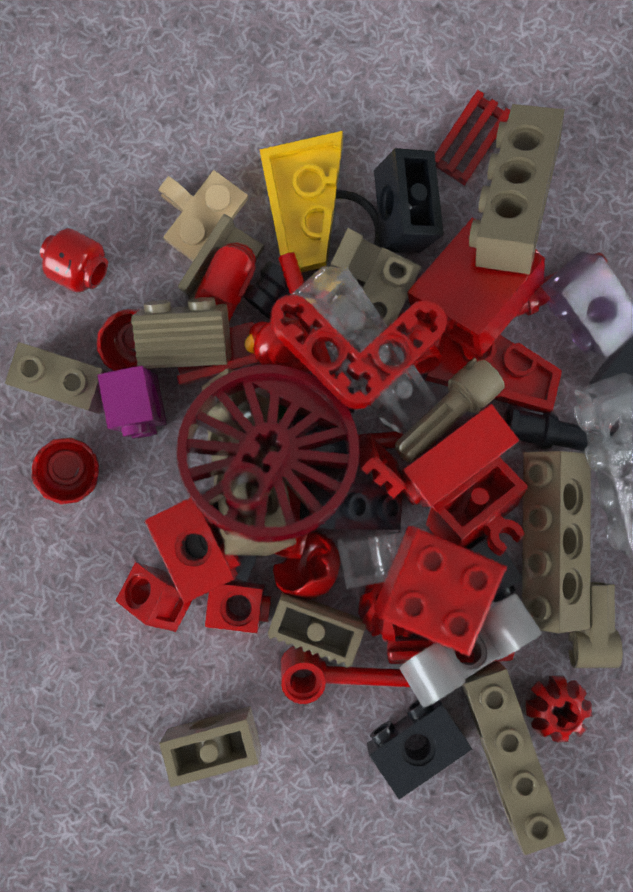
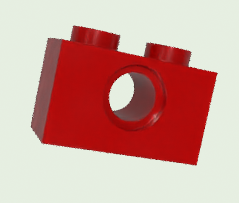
M191 498L144 520L184 604L234 580L238 576L235 567L241 565L238 555H225L224 543L216 529V525L203 515ZM190 534H199L207 541L208 550L204 557L195 558L187 552L185 543Z

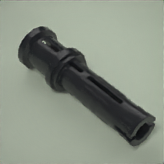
M510 404L504 414V421L520 441L535 443L538 449L546 450L555 445L618 458L627 462L633 458V447H628V444H633L632 434L627 435L560 421L553 412L547 411L541 415L522 411L515 404Z

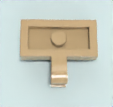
M215 170L212 171L194 197L182 185L168 176L158 190L162 193L161 197L182 213L163 238L183 255L194 261L222 215L225 213L234 219L248 200V195Z

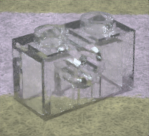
M421 524L411 525L427 532V528ZM408 526L401 527V530H385L337 540L344 582L347 589L385 582Z

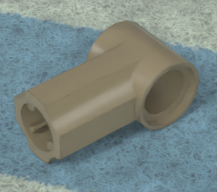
M590 582V629L569 632L568 641H573V650H568L569 660L573 668H619L621 666L623 656L622 641L619 632L615 629V584Z

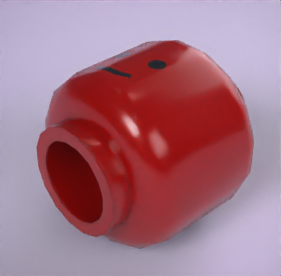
M66 228L59 231L56 235L48 236L40 249V257L43 258L42 269L46 277L73 292L81 293L89 288H96L107 273L108 260L105 258V251L102 245L74 229Z

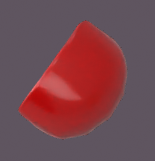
M124 309L112 314L98 331L97 351L104 365L113 371L137 367L136 350H132L135 349L131 317L140 309Z
M71 437L53 439L38 450L33 460L31 478L33 484L45 499L58 504L76 503L87 497L97 486L99 462L96 454L93 453L86 443Z
M319 532L308 533L301 559L286 558L284 562L273 566L276 586L284 594L295 597L317 598L327 593L337 579L341 564V556L335 542Z

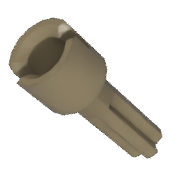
M475 357L472 358L448 381L449 393L396 441L395 450L399 456L408 463L414 462L466 412L479 413L505 388V383L498 371L486 360L477 362Z

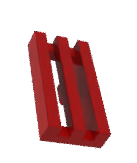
M477 89L436 151V168L465 186L496 140L500 122H508L511 110L508 108L502 110L498 107L499 103L494 99L488 101L484 98V93ZM480 107L484 111L451 161L447 163L443 158L476 108ZM491 115L498 119L464 172L456 169Z
M364 433L359 438L360 468L366 474L372 471L374 481L380 487L385 484L387 493L394 499L405 488V482L396 458L369 433Z

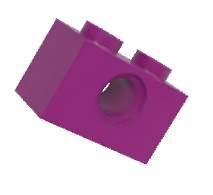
M144 366L97 374L107 429L120 431L123 437L131 436L132 439L157 435L156 427L167 425L158 375Z

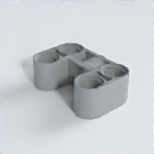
M514 594L488 611L472 649L474 652L472 665L462 664L457 659L455 650L435 643L405 662L399 669L424 708L465 684L466 681L464 679L494 660L498 661L510 655L543 633L518 595Z

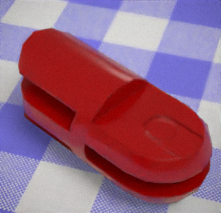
M239 242L228 243L215 253L193 299L210 297L215 298L216 305L227 304L228 320L230 321L255 273L256 257L253 250L246 244Z

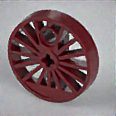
M265 364L244 367L212 382L195 398L188 408L177 438L179 473L189 496L198 509L209 521L223 531L236 537L256 542L291 540L303 536L325 523L345 499L354 482L358 468V433L347 406L342 404L317 377L302 370L282 365ZM245 390L255 426L250 423L228 396ZM255 392L270 399L267 423L264 422ZM219 404L241 431L208 415V412ZM280 404L288 409L280 423L277 424L278 406ZM298 414L305 417L290 428ZM318 424L329 429L304 436ZM198 426H201L230 442L193 438ZM345 440L347 454L310 451L311 449ZM270 446L276 447L277 452H268L262 462L263 468L259 466L261 463L260 449L267 451ZM190 453L227 457L190 468ZM307 465L347 469L342 483ZM224 474L223 480L203 495H201L194 484L196 481ZM297 476L334 496L322 507ZM283 480L311 512V516L295 522ZM242 483L253 484L258 489V492L249 499H240L232 494L236 486ZM274 488L285 525L264 527L268 497ZM223 496L225 504L229 509L226 515L212 507ZM256 516L255 526L236 521L238 517L251 518Z

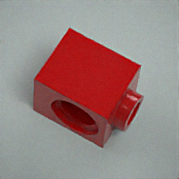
M135 562L115 600L143 624L173 632L177 631L192 602L191 600L185 604L183 603L168 572Z
M232 580L210 591L204 627L257 633L260 621L268 622L270 614L271 596L264 595L265 584ZM234 595L245 596L251 603V612L245 616L235 615L229 608V598Z

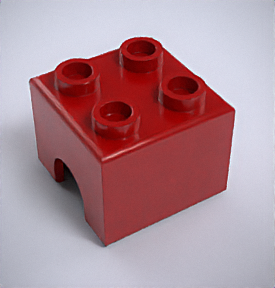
M408 525L373 609L383 620L470 656L507 566L424 530Z

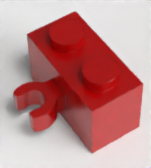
M499 456L434 504L430 509L425 525L435 536L463 548L469 546L485 533L488 536L489 548L493 553L501 557L508 547L500 540L499 534H509L517 543L524 536V531L517 522L504 519V517L519 505L529 486Z

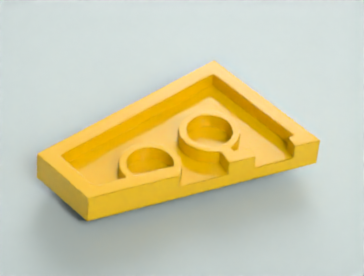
M343 131L259 149L280 256L294 252L301 272L327 267L343 146Z

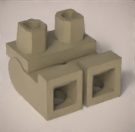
M347 228L312 305L319 313L378 337L398 318L408 297L407 291L413 286L421 266L383 247L380 248L363 239L361 234Z

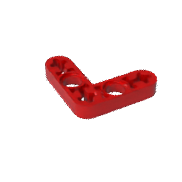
M288 295L279 299L272 309L271 326L276 337L342 404L348 408L362 409L372 404L438 342L446 330L447 318L446 313L436 303L419 301L410 306L360 353L301 296ZM287 311L291 315L300 312L302 314L300 320L301 327L308 334L313 327H316L318 330L311 333L304 345H301L299 342L302 341L303 331L293 323L287 327L284 326L283 312ZM427 317L432 319L433 324L430 330H422L415 337L414 341L411 342L407 335L413 331L418 319L424 320ZM321 341L330 342L337 348L338 357L332 363H320L313 357L312 347ZM385 344L397 345L403 351V363L398 366L386 365L379 358V348ZM346 359L351 362L346 372L356 381L362 377L368 381L365 388L367 395H364L361 391L352 395L348 391L351 382L342 371L337 379L333 378L332 374L339 371Z

